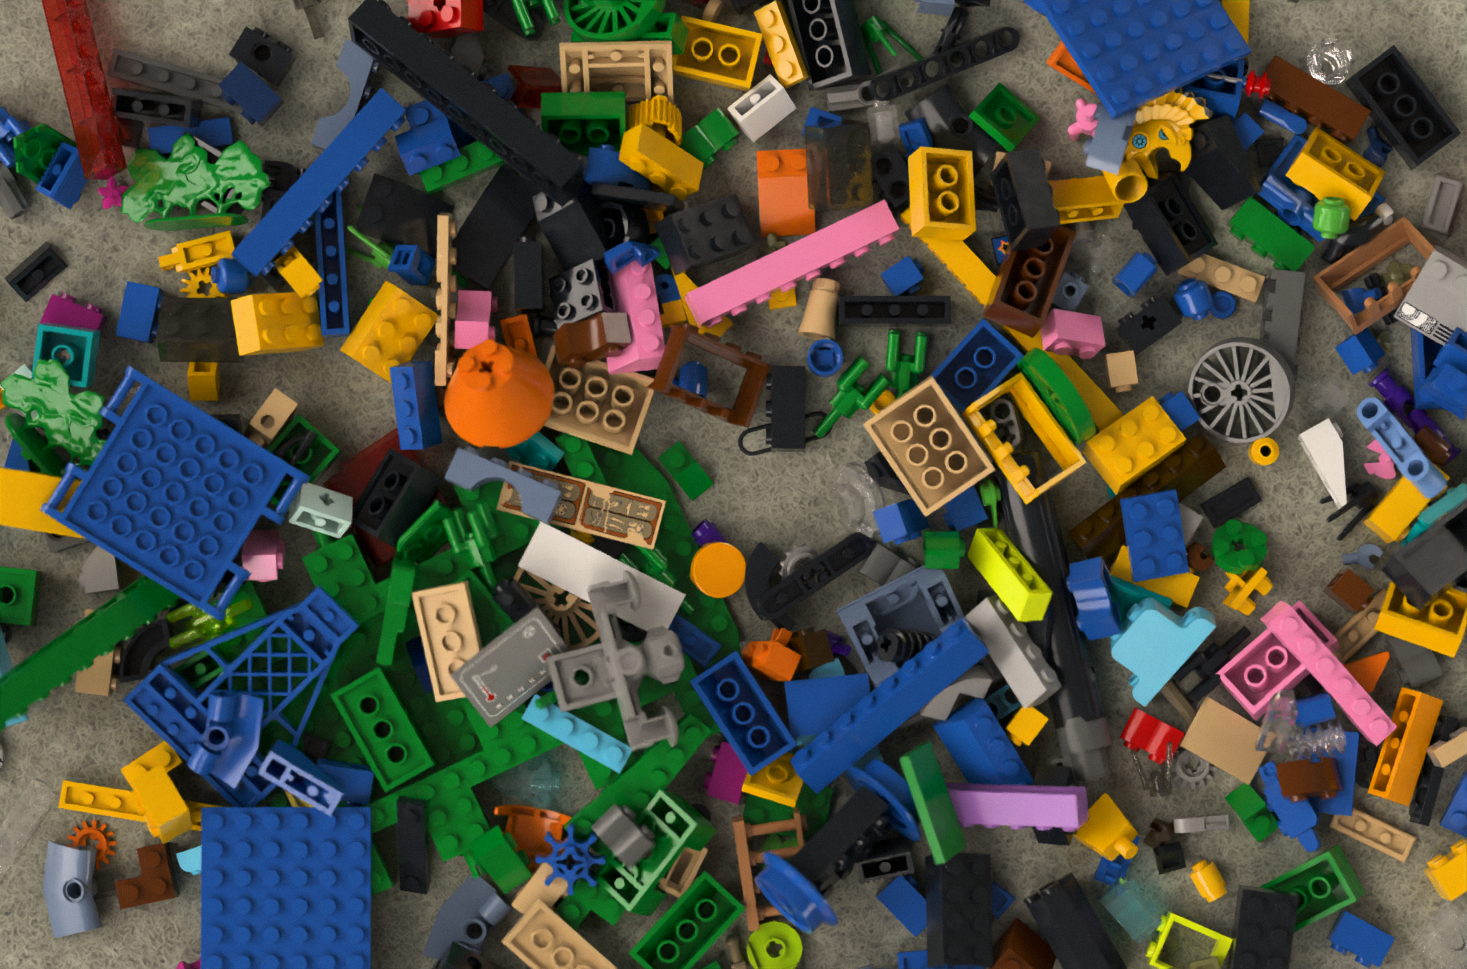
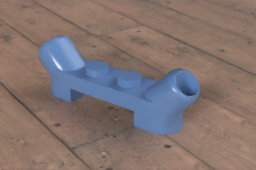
M1374 397L1364 399L1357 408V416L1362 424L1372 433L1396 463L1401 473L1425 498H1433L1446 487L1447 479L1422 451L1383 400Z

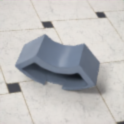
M1098 103L1094 119L1098 120L1093 139L1087 138L1083 155L1088 156L1085 166L1118 175L1138 108L1112 119L1105 106Z

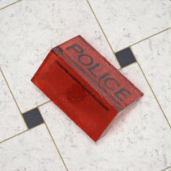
M509 65L508 71L519 82L510 99L517 107L541 109V93L562 92L561 79L551 68Z

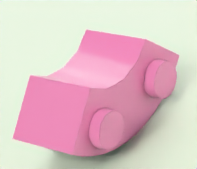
M460 288L458 290L454 348L470 349L484 340L491 339L495 341V326L491 325L492 312H498V296H493V289L487 291L480 288Z

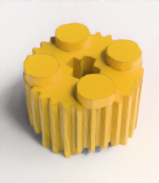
M656 95L650 101L648 99L645 102L641 100L640 104L635 103L629 106L627 131L643 123L675 145L680 146V142H682L681 112H679V108H676L675 104L671 105V102H668L666 96Z

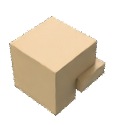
M704 847L701 851L685 848L659 881L660 885L658 888L679 898L692 884L709 849Z

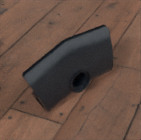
M948 83L904 113L909 121L920 118L925 119L933 141V148L972 151L974 179L998 145V142L968 117L970 114ZM963 117L968 121L969 126L965 131H957L953 127V121L956 118Z

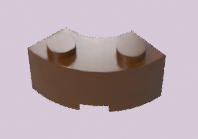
M600 312L596 316L584 321L564 323L553 334L558 365H569L570 368H580L588 362L606 357L620 356L623 353L622 350L632 343L627 315L620 312Z
M1321 757V761L1316 763L1309 762V759L1276 764L1282 797L1285 800H1290L1291 803L1306 801L1307 797H1321V800L1338 797L1337 793L1342 792L1343 787L1336 759L1333 757Z

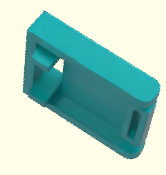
M1462 483L1455 489L1453 487L1447 489L1444 492L1446 496L1420 514L1419 521L1416 522L1401 541L1403 547L1467 501V486L1465 483Z

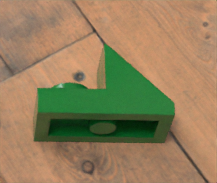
M680 441L657 458L692 501L714 484Z
M1243 783L1224 797L1257 843L1279 828L1276 819L1266 807L1267 804L1250 785Z

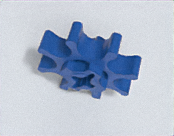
M574 823L568 824L567 831L569 836L565 840H557L550 831L547 832L544 839L553 846V852L548 855L539 853L535 858L536 863L546 862L553 868V873L545 878V885L549 886L555 878H564L568 882V895L574 894L575 887L573 882L577 878H585L594 887L597 883V877L589 872V866L594 863L603 865L607 859V856L604 854L596 856L589 851V845L597 840L598 835L593 832L587 840H578L574 836ZM568 854L573 855V859H575L574 864L569 863V859H567Z

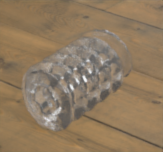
M1341 718L1338 719V727H1334L1332 722L1328 721L1327 730H1324L1319 723L1316 726L1315 733L1312 732L1309 726L1306 727L1305 735L1303 736L1298 729H1295L1294 738H1291L1287 731L1285 732L1287 746L1294 761L1302 760L1304 756L1305 759H1309V762L1313 761L1314 753L1320 759L1324 757L1325 751L1331 757L1335 755V748L1341 754L1346 752L1347 738Z

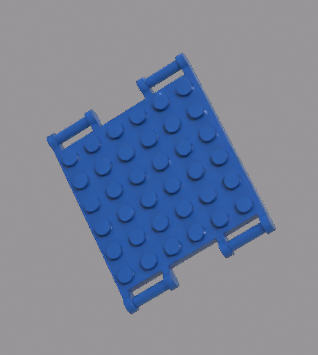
M128 365L124 372L126 375L108 405L106 407L103 406L99 414L117 424L88 472L69 461L65 467L66 473L48 502H44L40 510L204 612L223 621L226 616L225 611L243 581L248 580L252 574L247 569L233 562L262 514L282 525L286 519L284 515L303 484H307L311 477ZM137 380L142 385L121 417L116 411ZM288 473L294 479L276 508L272 510L267 505ZM77 476L82 479V482L62 513L57 507ZM227 570H230L234 573L233 578L215 606L211 605L208 601Z

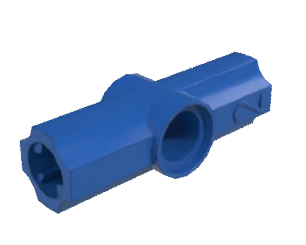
M1269 172L1259 183L1262 191L1257 194L1279 210L1278 216L1284 223L1291 226L1298 225L1317 241L1322 242L1325 238L1321 237V232L1315 230L1312 226L1314 206L1312 205L1310 195L1300 189L1292 190Z

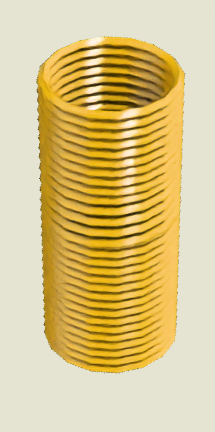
M1124 156L1118 175L1102 171L1115 199L1119 202L1133 203L1145 195L1148 183L1135 158L1127 161Z

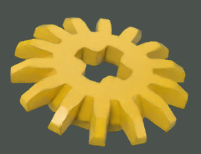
M211 266L206 267L205 271L197 269L196 274L189 271L187 273L191 279L182 278L181 282L188 284L187 288L180 289V293H188L183 302L186 303L191 300L190 309L194 310L196 305L200 306L199 313L202 314L204 313V307H208L210 313L214 312L212 306L214 304L221 308L223 304L219 301L220 298L228 300L229 297L218 290L216 283H212ZM202 281L205 284H212V287L209 289L211 294L208 296L204 293L198 294L197 292L200 289L199 283Z

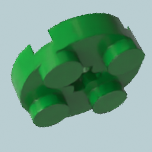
M1230 519L1225 525L1219 527L1213 535L1210 549L1215 557L1214 561L1220 568L1229 573L1243 574V571L1251 569V572H1253L1265 560L1267 536L1251 524ZM1234 544H1241L1246 550L1235 551Z

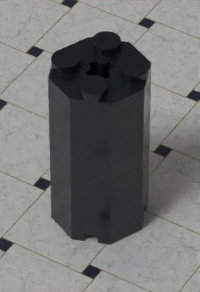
M1072 872L1058 879V884L1051 881L1040 887L1039 891L1041 894L1036 892L1023 900L1062 969H1127Z

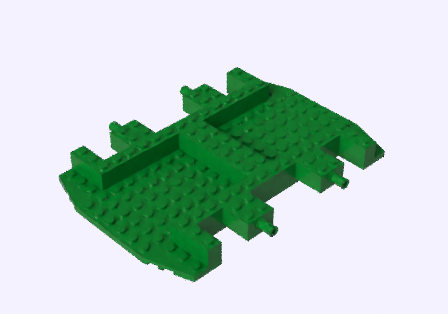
M567 433L556 437L557 445L565 453L563 457L574 478L666 501L655 545L668 558L667 568L678 579L673 584V587L685 594L684 598L695 608L688 616L680 609H678L677 614L722 645L707 668L734 651H737L741 657L738 630L723 598H714L703 594L690 580L691 563L699 547L694 542L695 539L690 535L691 530L667 480L636 447L632 455ZM502 481L485 483L474 492L454 485L466 514L472 510H477L479 513L476 504L487 500L499 532L498 537L491 540L497 557L490 562L497 583L504 578L507 580L512 577L514 578L517 570L520 568L518 564L540 521L496 510L504 483ZM555 524L549 525L567 535L571 533L570 528ZM312 530L319 547L316 551L301 558L315 588L318 585L322 586L360 625L339 645L296 749L307 757L303 746V736L306 732L332 742L326 759L369 765L330 694L374 669L383 667L437 764L386 793L374 774L369 804H361V807H372L371 896L396 885L373 833L397 822L396 801L399 796L426 800L427 828L443 862L458 855L464 856L473 875L472 877L475 879L481 876L476 865L479 866L482 875L487 873V871L477 860L470 843L493 828L473 786L562 745L564 742L521 719L534 695L493 727H489L467 697L436 702L412 592L452 584L469 569L487 588L480 567L470 566L465 553L457 555L453 549H450L415 566L404 633L397 632L392 665H387L386 667L376 663V655L390 578L380 583L377 582L356 535L350 534L340 540H334L332 536ZM591 535L594 540L598 537V535ZM590 543L589 546L597 549L592 543ZM630 544L623 551L639 568L648 561L647 557L633 544ZM524 574L521 580L522 584L547 591L529 574ZM250 581L240 586L225 611L226 616L223 621L205 612L208 640L270 615L256 582ZM527 591L533 599L545 598V596ZM568 591L565 594L557 595L560 599L559 605L568 604L566 596L569 594ZM216 600V601H214V602H212V603H210V604L213 605V606H215V605L217 604L218 600ZM580 600V602H584L591 605V603L586 600ZM578 607L595 621L593 611ZM575 613L587 638H590L596 630ZM568 616L571 645L579 644L582 641ZM561 617L558 625L561 633L559 636L564 641ZM260 626L220 643L219 645L228 661H234L266 629V626ZM276 628L273 632H285V631H284L283 629L278 630V629ZM268 637L254 651H268ZM272 637V651H288V638ZM600 637L588 646L600 644ZM292 639V651H304ZM643 641L628 643L634 646H640ZM682 652L684 669L677 681L662 684L657 679L655 680L647 675L643 676L642 682L637 689L641 707L674 692L684 715L689 711L711 727L712 731L707 737L721 731L689 682L707 668H704ZM252 656L253 670H268V656ZM272 656L273 671H288V657ZM248 657L235 670H248ZM292 657V671H308V657ZM312 658L313 669L318 663ZM233 676V690H249L248 676ZM253 676V690H268V676ZM273 676V690H288V676ZM293 676V688L305 676ZM318 676L281 710V713L296 728H299L319 681ZM228 677L214 690H229ZM540 689L535 694L542 697L550 692ZM253 695L263 698V709H269V695ZM273 695V708L286 695ZM368 697L365 699L363 707L366 712L373 713L376 710L377 703L374 698ZM617 698L567 711L630 746ZM272 719L261 730L258 751L266 758L278 739L291 746L294 736L278 720ZM384 721L380 722L377 726L378 734L384 738L390 734L391 728L389 724ZM394 746L391 750L392 759L396 762L402 761L404 750L399 746ZM641 750L633 751L619 774L578 751L596 790L609 783H613L629 765L632 766L643 756ZM278 785L264 798L267 807H292L283 788ZM339 801V803H338V805H337L336 807H351V806L345 805V804H344L345 801Z

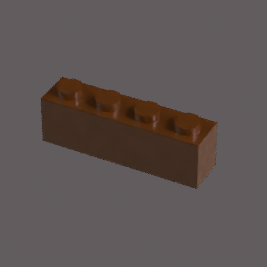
M1276 55L1265 70L1267 78H1271L1269 94H1263V98L1272 102L1274 99L1284 104L1283 108L1295 115L1300 113L1307 117V123L1311 126L1318 127L1319 129L1324 127L1331 131V136L1341 143L1346 141L1351 143L1356 138L1371 110Z

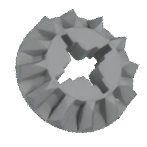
M806 544L801 545V547L794 545L791 553L785 552L787 558L780 562L782 569L779 571V574L783 579L799 569L795 565L797 561H800L802 567L818 556L817 551ZM810 569L809 571L811 572V575L808 577V579L802 581L803 584L809 582L815 575L816 571H812Z

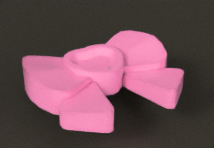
M1375 439L1367 448L1381 454L1378 458L1379 462L1364 463V467L1369 475L1374 473L1381 479H1394L1396 477L1393 467L1395 462Z

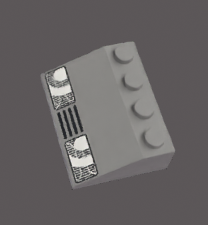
M1436 245L1393 317L1441 345L1445 344L1456 327L1467 333V262Z

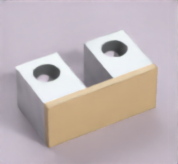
M1461 727L1449 734L1450 741H1438L1426 748L1434 766L1444 768L1467 754V727Z

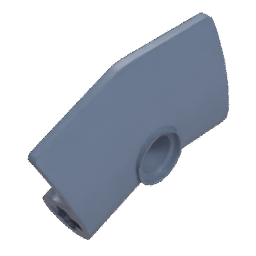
M53 841L48 842L43 892L54 938L102 927L96 902L94 903L93 899L98 891V884L93 878L97 848L83 845L69 847Z
M471 874L439 909L423 955L438 960L452 941L480 955L487 936L508 915L513 906L481 876L473 879ZM471 923H478L482 927L481 937H474L470 934L469 926Z

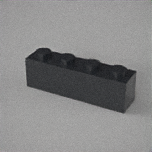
M839 296L838 326L949 327L951 324V296Z

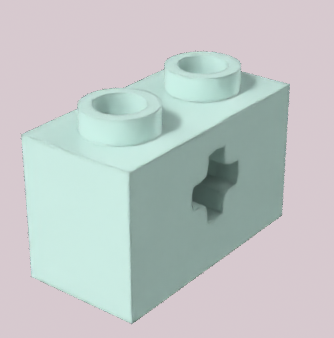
M304 483L289 507V523L340 539L352 523L353 497L311 483Z

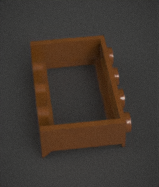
M683 323L682 327L671 325L670 328L672 330L655 378L647 388L729 424L749 428L771 365L762 362V356L756 353L746 351L745 354L740 352L741 347L730 342L720 343V337L705 332L702 335L698 333L699 328L688 323ZM686 342L747 369L732 410L672 384Z

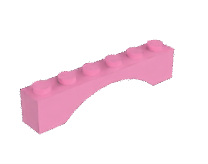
M1283 601L1278 602L1260 619L1323 686L1352 724L1369 742L1377 746L1397 728L1289 604Z

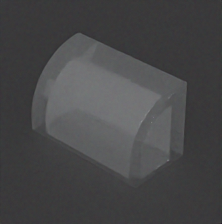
M1282 690L1271 697L1255 741L1257 751L1283 754L1298 714L1294 690Z

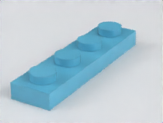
M534 695L521 719L620 774L632 753L630 746L567 711L561 713L560 708L555 704H551L542 710L538 709L535 700L541 696Z

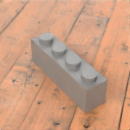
M998 595L987 597L965 616L973 630L981 637L990 651L989 655L1024 709L1042 704L1062 687L1055 671L1049 667L1043 658L1040 648L1033 643L1028 635L1025 625L1014 617L1013 613Z

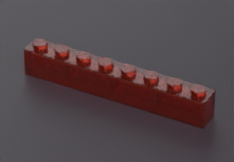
M42 0L85 179L107 180L127 169V164L86 0Z

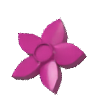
M110 176L107 187L97 189L98 193L104 196L102 200L103 209L110 208L113 204L121 207L122 196L120 195L128 189L127 186H117L113 176Z

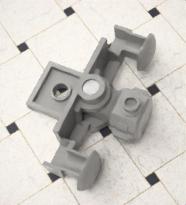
M624 571V580L613 583L606 581L590 585L587 588L601 643L546 658L559 708L562 713L617 698L631 752L654 745L653 742L664 739L668 740L671 747H675L678 742L679 731L673 713L667 707L662 706L661 716L647 720L645 711L642 712L637 689L644 675L655 680L657 679L662 684L679 679L684 669V657L679 639L675 632L669 631L664 626L649 629L640 646L631 645L622 639L616 619V606L630 603L632 610L635 612L641 604V592L636 578L631 572ZM582 670L588 674L589 681L586 685L576 684L574 681V673L576 671Z

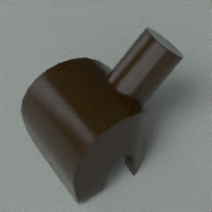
M1155 818L1150 827L1156 831L1150 830L1144 839V843L1151 848L1165 845L1175 833L1174 821L1168 823Z

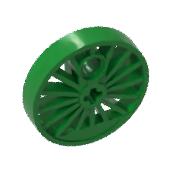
M564 0L563 9L568 24L583 41L624 42L634 41L644 35L661 16L666 0ZM626 11L636 16L635 21L632 22ZM621 15L627 23V26L622 28Z
M1033 348L1018 360L1019 373L1021 372L1030 381L1034 391L1042 402L1048 406L1050 413L1058 424L1064 428L1066 435L1074 445H1079L1096 434L1093 418L1085 402L1067 375L1049 355L1039 348Z

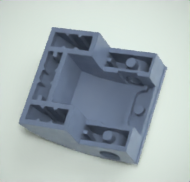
M925 565L836 609L875 689L904 665L883 662L877 656L876 643L884 629L896 627L920 630L922 632L927 631L938 638L950 625L956 623L961 618L970 626L943 570L925 569ZM986 656L975 663V665L984 666L990 676L994 674Z

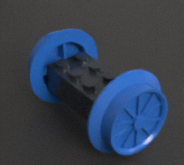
M871 759L862 770L850 766L845 771L846 777L856 793L788 862L769 851H765L762 854L766 867L755 878L758 888L786 919L807 934H812L822 923L830 926L838 924L836 914L825 899L832 893L833 886L840 879L844 880L853 870L852 866L859 859L864 860L872 851V846L878 840L885 839L892 828L912 841H918L921 838V832L918 827L921 820L908 783L892 768L877 759Z

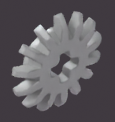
M1181 747L1182 750L1180 752L1177 751L1176 759L1174 758L1172 761L1175 763V767L1168 768L1169 772H1177V775L1173 778L1174 782L1182 778L1181 787L1185 788L1187 782H1191V789H1196L1195 782H1199L1202 788L1205 787L1203 779L1206 777L1212 781L1214 778L1209 774V771H1217L1218 768L1211 766V763ZM1193 756L1195 760H1200L1201 765L1197 766L1196 772H1192L1190 768H1185V763L1189 762L1188 757Z

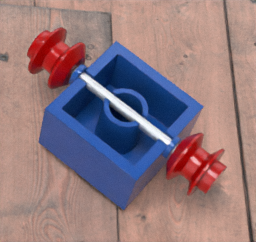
M1240 59L1183 86L1182 93L1192 92L1194 98L1202 97L1205 99V107L1213 112L1210 118L1217 119L1229 115L1231 121L1234 122L1241 100L1242 88L1247 97H1250L1254 92L1258 93L1259 98L1262 99L1263 94H1269L1271 78H1267V72L1262 77L1256 76L1255 70H1252L1247 75V78L1244 77L1245 60Z

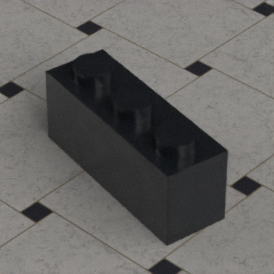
M128 87L112 88L109 116L185 128L198 127L202 99Z
M772 366V373H768L766 378V390H772L771 400H766V417H771V428H766V445H771V452H804L805 366Z

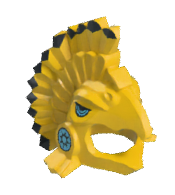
M1181 87L1138 107L1124 154L1127 161L1135 158L1148 177L1159 179L1155 158L1157 152L1162 147H1165L1169 150L1171 158L1177 159L1180 162V171H1184L1192 158L1189 140H1192L1194 132L1190 124L1196 122V120L1209 119L1213 114L1210 109L1205 107V99L1202 97L1194 98L1192 92L1182 93Z

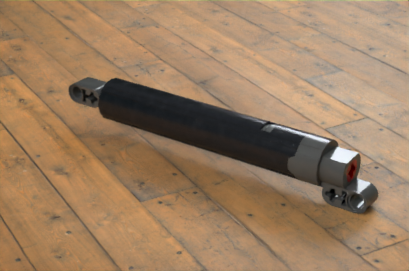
M998 399L994 401L990 407L991 420L997 426L994 433L1002 444L1008 442L1007 437L1011 436V434L1016 435L1015 440L1008 442L1013 447V452L1010 455L1019 467L1022 465L1028 467L1030 473L1027 479L1036 490L1049 481L1042 451L1037 449L1023 452V446L1027 441V434L1022 413L1012 399ZM1004 403L1010 408V415L1006 419L1000 414V408ZM1013 422L1014 426L1003 427V423ZM993 460L991 463L995 468L993 475L995 483L998 484L1000 489V503L1009 539L1052 591L1048 603L1054 605L1049 659L1045 661L1055 671L1057 679L1062 685L1061 688L1048 698L1062 757L1054 760L1050 765L1071 767L1074 778L1079 781V787H1084L1083 780L1111 773L1105 746L1111 745L1113 742L1093 667L1094 664L1085 632L1080 631L1076 620L1077 615H1079L1074 594L1067 587L1066 578L1070 574V565L1052 491L1050 488L1026 505Z

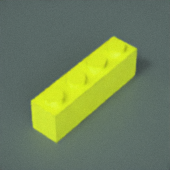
M977 528L967 557L1018 621L1042 620L1052 591L1001 528Z

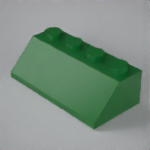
M704 870L628 953L645 969H691L746 908L728 889Z

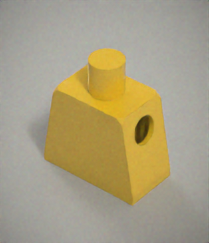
M1105 792L1088 810L1089 820L1080 826L1077 834L1073 836L1081 844L1109 861H1113L1119 854L1129 860L1138 851V847L1132 842L1138 832L1118 805Z

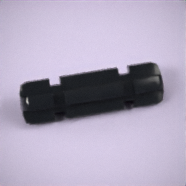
M1372 273L1364 278L1368 289L1379 288L1381 290V298L1388 294L1385 286L1381 285L1382 280L1378 273ZM1396 309L1382 317L1386 325L1399 321L1393 317L1397 311Z

